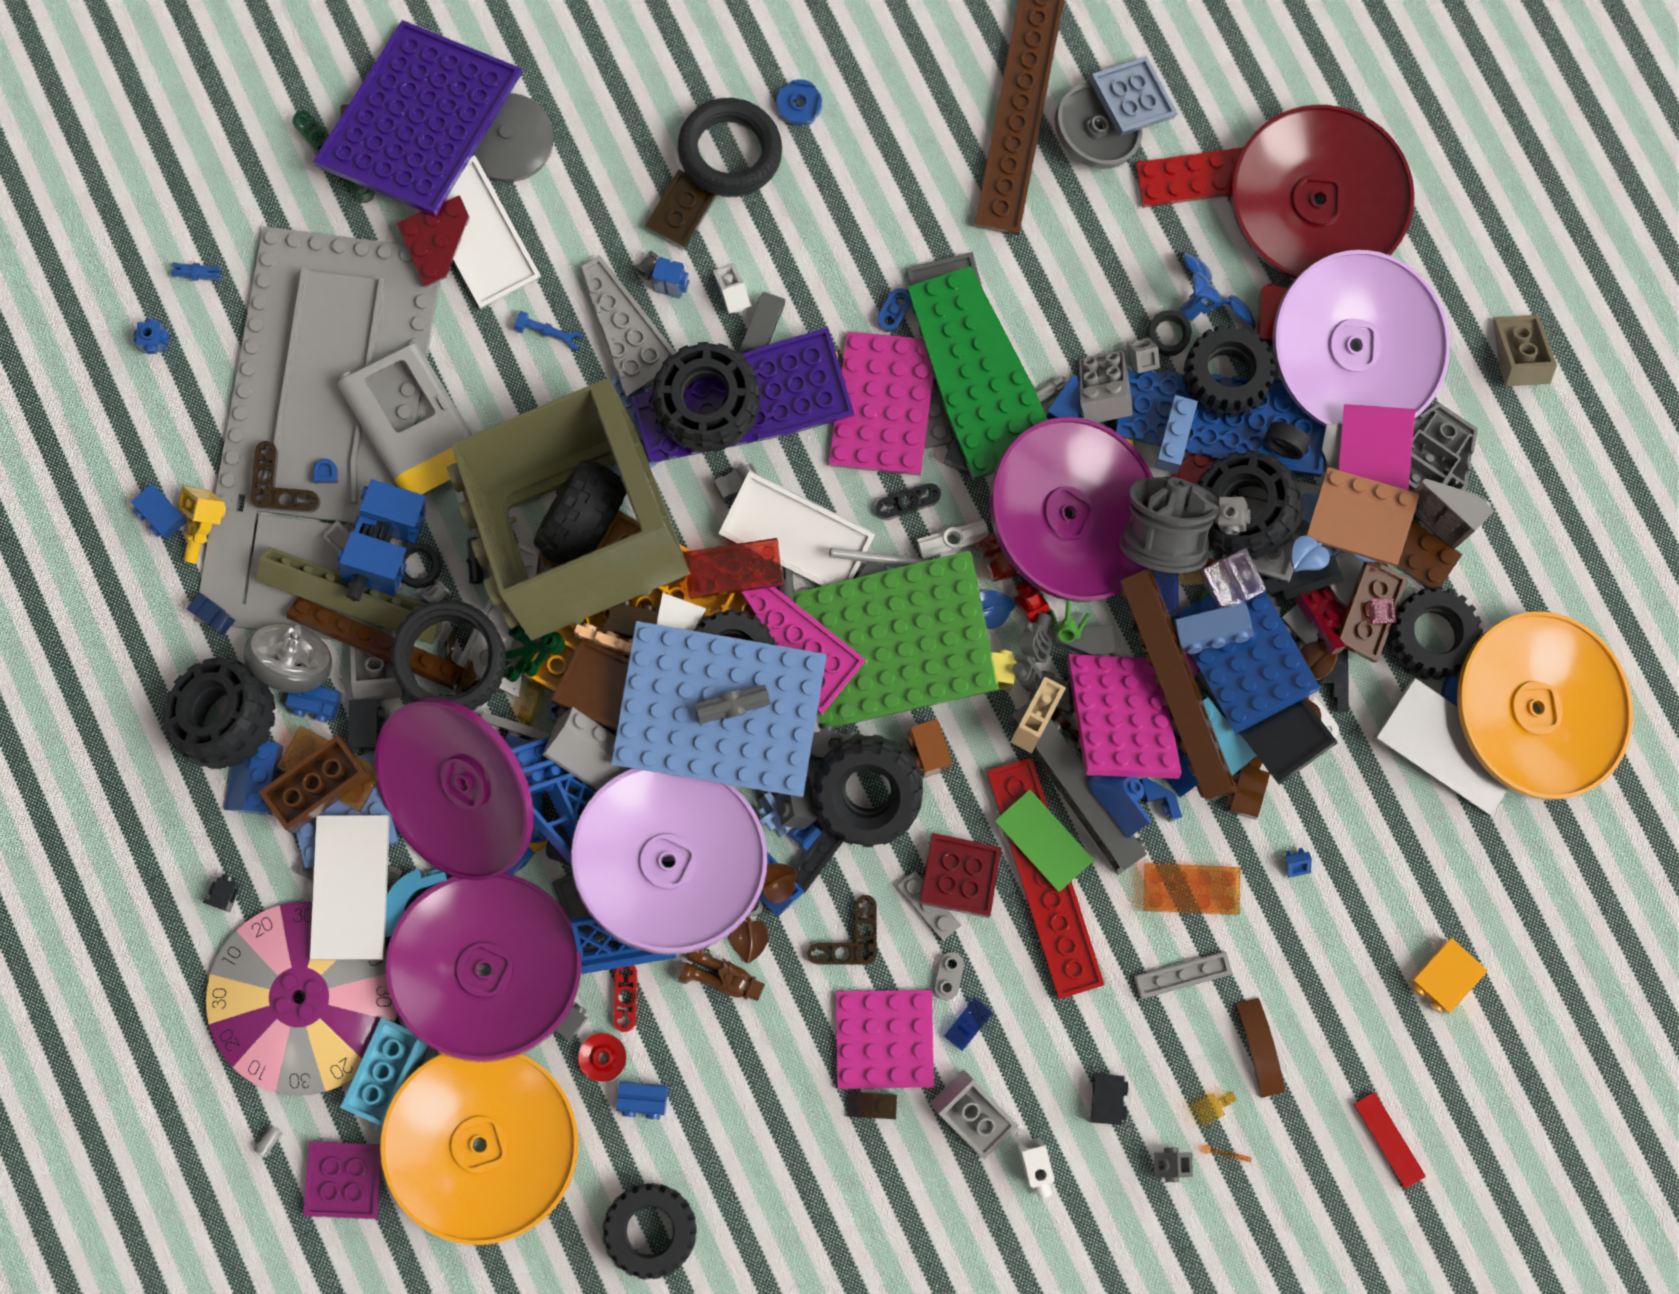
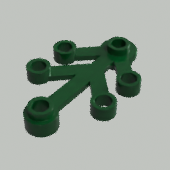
M520 625L509 629V636L519 640L524 646L506 651L507 668L504 672V678L510 682H515L521 672L529 677L535 676L539 667L549 655H558L563 651L565 647L563 636L559 632H552L540 637L543 641L535 643L533 640L531 641ZM540 652L538 656L535 658V660L531 661L534 655ZM521 658L514 667L508 666L510 660Z

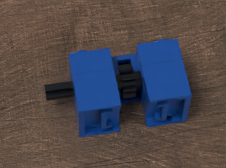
M371 479L369 486H364L361 493L363 501L359 509L360 516L356 517L354 523V532L351 531L345 549L341 548L337 557L341 580L351 583L346 598L354 602L360 601L365 587L396 597L407 564L403 563L406 548L390 543L391 537L415 544L426 515V496Z

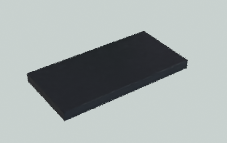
M1199 671L1196 676L1218 704L1202 672ZM1305 699L1239 732L1278 785L1338 744L1335 737Z

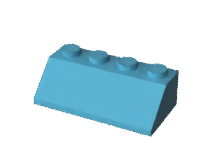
M381 1017L340 1108L383 1127L393 1098L404 1082L420 1067L428 1046L417 1039L407 1027Z

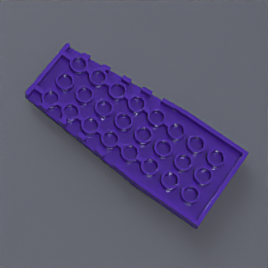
M828 327L741 354L755 372L760 387L761 404L756 423L751 431H748L743 440L736 445L732 444L726 448L787 436L855 416ZM703 377L695 380L684 393V402L687 408L697 414L714 413L722 408L728 399L726 385L721 380L713 377ZM653 388L649 389V392L631 397L650 463L702 453L695 452L687 447L684 448L667 436L654 412L652 404Z

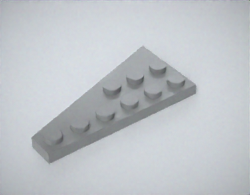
M599 255L581 266V273L625 399L651 384L656 373L663 366V362L669 355L673 356L676 352Z

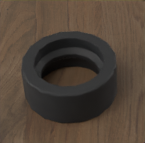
M1174 310L1162 311L1155 315L1147 330V338H1150L1158 346L1159 355L1167 357L1183 352L1189 344L1192 335L1191 324L1187 317ZM1173 321L1180 325L1183 332L1181 341L1174 346L1162 344L1156 337V329L1160 323Z
M1279 421L1270 423L1263 438L1264 445L1274 453L1297 460L1303 458L1311 441L1309 436L1298 427Z
M421 542L405 546L406 552L403 557V563L406 562V559L411 554L421 552L430 557L432 569L422 579L411 578L405 571L402 581L407 586L415 589L427 588L433 585L435 580L439 578L442 570L441 560L436 551L429 545Z

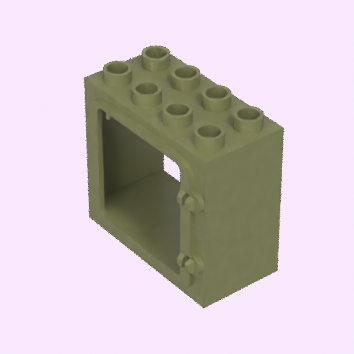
M609 377L451 444L457 463L447 466V471L455 490L458 493L463 491L465 501L459 503V508L470 530L475 528L477 539L471 541V545L481 567L487 566L490 577L484 579L487 593L494 606L500 605L509 628L512 629L521 625L531 641L565 626L580 624L585 618L634 597H645L653 589L690 574L636 428ZM586 460L591 463L595 461L606 468L616 464L641 532L529 579L511 524L517 520L515 516L508 518L510 509L561 488L580 461Z

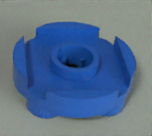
M803 79L790 81V84H787L785 87L783 86L777 96V108L780 117L793 125L812 124L822 109V96L816 89V86L810 81ZM798 98H803V102L806 101V104L797 107L793 102L798 101Z

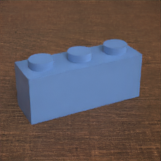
M1175 395L1154 468L1175 474L1178 473L1198 401Z
M1245 602L1175 619L1180 645L1185 654H1196L1201 652L1202 649L1210 647L1221 648L1227 643H1241L1254 637L1249 610Z

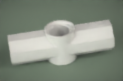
M982 520L958 528L950 527L944 532L919 538L917 543L922 559H926L946 552H957L961 548L988 541L990 537L987 525ZM956 535L960 542L950 544L947 537Z

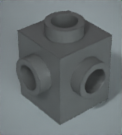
M1166 1147L1164 1152L1154 1153L1155 1177L1165 1178V1182H1180V1178L1193 1177L1192 1152H1179L1178 1147Z

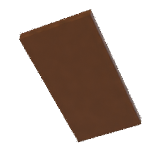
M582 638L551 702L567 710L574 707L596 723L617 732L629 659Z

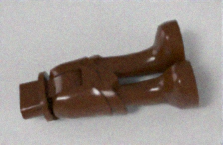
M704 949L689 953L687 960L718 971L720 977L686 962L678 979L679 983L687 984L690 981H698L718 989L720 993L735 998L744 997L745 1000L750 998L758 1002L765 983L755 980V976L752 977L746 970L724 958L721 961L710 956Z

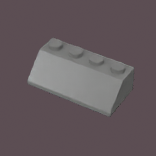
M574 707L558 717L542 754L597 791L616 776L632 769L611 765L616 736Z

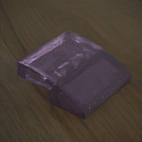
M1246 548L1234 552L1200 570L1218 609L1248 601L1266 591Z

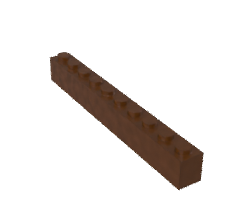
M1145 569L1120 580L1123 586L1120 588L1121 594L1131 607L1129 609L1130 617L1134 623L1137 622L1139 631H1137L1138 638L1147 648V661L1151 666H1154L1156 672L1154 679L1158 687H1162L1165 696L1162 697L1164 705L1168 710H1171L1173 715L1171 723L1175 731H1179L1182 740L1179 741L1181 749L1185 754H1188L1190 772L1193 776L1196 775L1199 795L1201 798H1205V801L1212 802L1238 791L1153 572Z

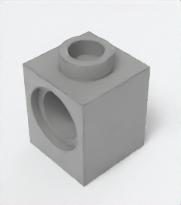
M1150 338L1127 343L1129 363L1138 373L1160 368L1158 346Z

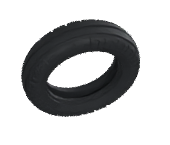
M718 98L700 105L686 118L679 132L677 149L679 160L685 173L698 187L714 195L740 197L759 190L775 175L782 157V140L773 119L759 106L739 98ZM717 123H739L748 127L756 134L762 147V153L759 160L745 171L738 173L721 172L709 166L700 155L698 141L705 130Z

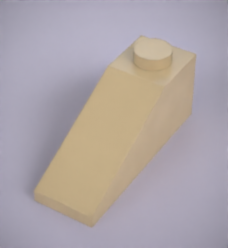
M1044 677L1010 742L1032 753L1066 687Z

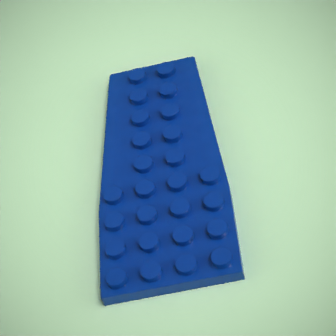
M1127 369L1133 415L1117 418L1116 432L1125 439L1160 446L1175 395L1192 400L1194 396H1189L1186 391L1188 384L1183 382L1184 374H1175V372L1171 371L1154 373L1152 370L1138 373L1137 371H1129ZM1211 374L1218 383L1227 387L1243 386L1250 379V377L1246 376L1228 378L1222 377V375ZM1274 379L1265 399L1261 401L1260 405L1255 410L1250 409L1249 413L1243 416L1239 412L1234 418H1228V414L1217 417L1214 411L1210 410L1209 413L1203 411L1204 406L1201 404L1196 407L1184 452L1223 460L1228 457L1229 453L1236 451L1238 453H1246L1248 450H1257L1261 454L1267 455L1269 453L1277 457L1294 474L1322 476L1324 455L1321 447L1325 426L1313 420L1301 410L1288 394L1281 380ZM1279 421L1291 424L1309 436L1311 441L1302 459L1297 460L1283 457L1264 445L1263 438L1271 422Z

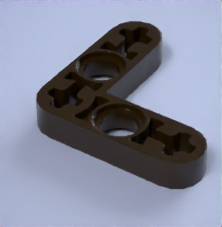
M270 441L260 442L255 449L251 487L252 503L256 507L266 510L315 512L321 504L320 498L315 492L301 489L275 488L278 449ZM266 446L273 451L272 454L267 456V461L272 463L271 466L259 464L260 461L265 463V455L261 451L266 450ZM262 469H269L271 472V476L267 481H261L258 477ZM258 484L270 486L269 489L264 487V494L268 497V500H264L263 504L256 499L257 496L262 494V488L257 487ZM290 494L292 502L288 506H282L279 501L281 495ZM296 494H299L298 498L302 500H307L308 496H311L315 503H311L310 507H307L305 503L298 502V507H295L297 504Z
M862 895L856 901L855 943H814L809 947L807 953L810 962L816 965H868L873 963L877 956V904L875 899L870 895ZM865 899L868 900L869 904H873V908L868 910V917L873 915V920H858L859 915L864 916V910L859 908V904H863ZM863 923H869L873 928V933L868 937H864L859 933V927ZM859 939L863 941L873 939V944L868 943V950L873 952V956H869L867 961L864 960L863 956H859V952H862L864 949V943L859 944ZM816 947H820L822 952H828L827 947H833L831 953L833 961H827L828 956H821V960L817 961L815 956H811V952H814ZM839 947H845L849 951V957L844 961L838 960L835 956V951Z

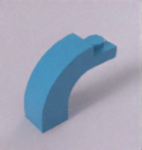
M417 869L401 877L392 886L387 894L385 937L391 938L397 923L418 893L449 879L446 872L441 873L440 869L427 872V877H424L423 871Z

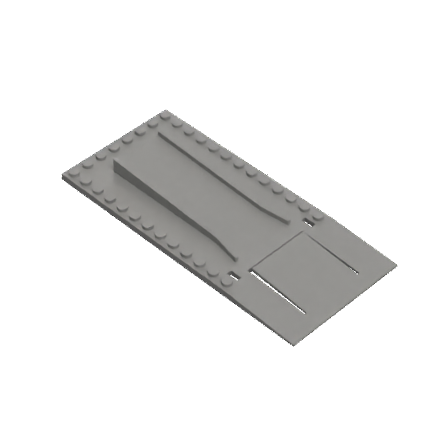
M265 226L262 228L215 493L216 496L225 502L226 511L224 517L221 518L220 525L212 524L208 534L199 590L200 593L205 594L236 620L231 627L256 630L262 626L275 623L300 625L319 638L336 640L287 619V611L299 596L256 581L259 559L268 547L338 571V553L321 537L333 524L259 514L258 517V512L333 522L339 520L341 523L354 524L356 517L360 516L359 509L363 501L361 499L364 486H369L371 479L398 487L338 388L337 383L340 381L338 378L349 371L354 373L414 343L419 345L426 359L428 358L440 281L427 287L423 285L405 244ZM403 361L365 379L366 384L395 432H402L417 424L422 390ZM270 441L278 449L275 488L301 489L315 492L321 502L320 507L315 512L260 509L252 503L251 487L255 449L260 442ZM266 446V450L261 451L265 455V463L260 461L259 464L271 466L272 463L267 461V456L272 454L273 451L268 446ZM321 459L333 461L338 469V483L314 484L313 467L315 463ZM262 469L258 474L261 481H267L271 476L269 469ZM258 484L257 487L262 488V494L257 496L256 499L263 504L264 500H268V497L264 494V487L269 489L270 486ZM287 493L281 495L279 499L280 504L288 506L292 502V496ZM296 494L297 504L295 507H298V502L305 503L307 507H310L311 503H315L311 496H308L307 500H302L298 498L299 494ZM240 496H245L243 512L238 511ZM255 530H256V537H255L253 558H252L250 578H249V585H248V592H247L246 605H245V604H243V600H244V595H245V589H246V583H247V577H248V571H249L251 553H252L253 542H254V536H255ZM391 537L390 543L397 545L398 539ZM315 603L337 613V610H333L330 607L321 605L319 603ZM340 611L341 615L353 619L357 622H360L364 625L377 626L374 623L368 622L360 618H355L352 615ZM195 615V622L206 623Z

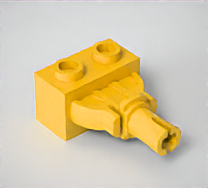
M182 486L177 508L187 516L188 527L187 532L184 533L187 545L183 560L189 563H198L201 545L207 542V535L211 530L212 524L220 525L221 518L225 515V502L208 489Z

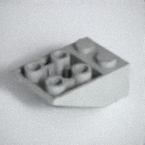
M1125 351L1110 352L1108 354L1079 359L1080 403L1085 419L1102 422L1132 416V398Z

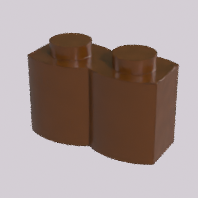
M1246 765L1233 775V780L1238 791L1227 796L1226 805L1229 806L1228 812L1256 820L1260 813L1270 773Z

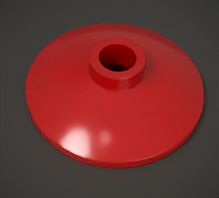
M598 1033L587 1038L581 1045L578 1054V1062L582 1072L588 1078L598 1082H607L619 1076L627 1060L626 1050L622 1042L617 1037L607 1033ZM601 1053L607 1054L608 1059L606 1062L599 1061Z

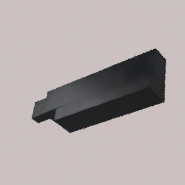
M1335 555L1330 556L1328 565L1323 569L1293 571L1289 583L1270 578L1264 580L1261 584L1269 595L1283 591L1288 602L1298 598L1300 594L1324 589L1343 582L1344 579Z
M1346 648L1338 653L1331 673L1325 678L1318 680L1319 685H1330V698L1335 699V712H1349L1348 649Z

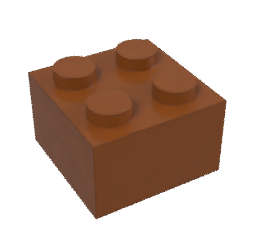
M938 718L910 727L906 741L909 750L915 752L916 757L914 759L923 778L950 770L953 763Z

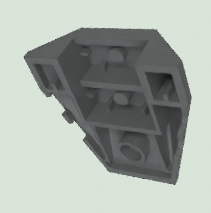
M1438 403L1415 419L1408 491L1413 492L1425 478L1466 491L1478 428L1441 403Z

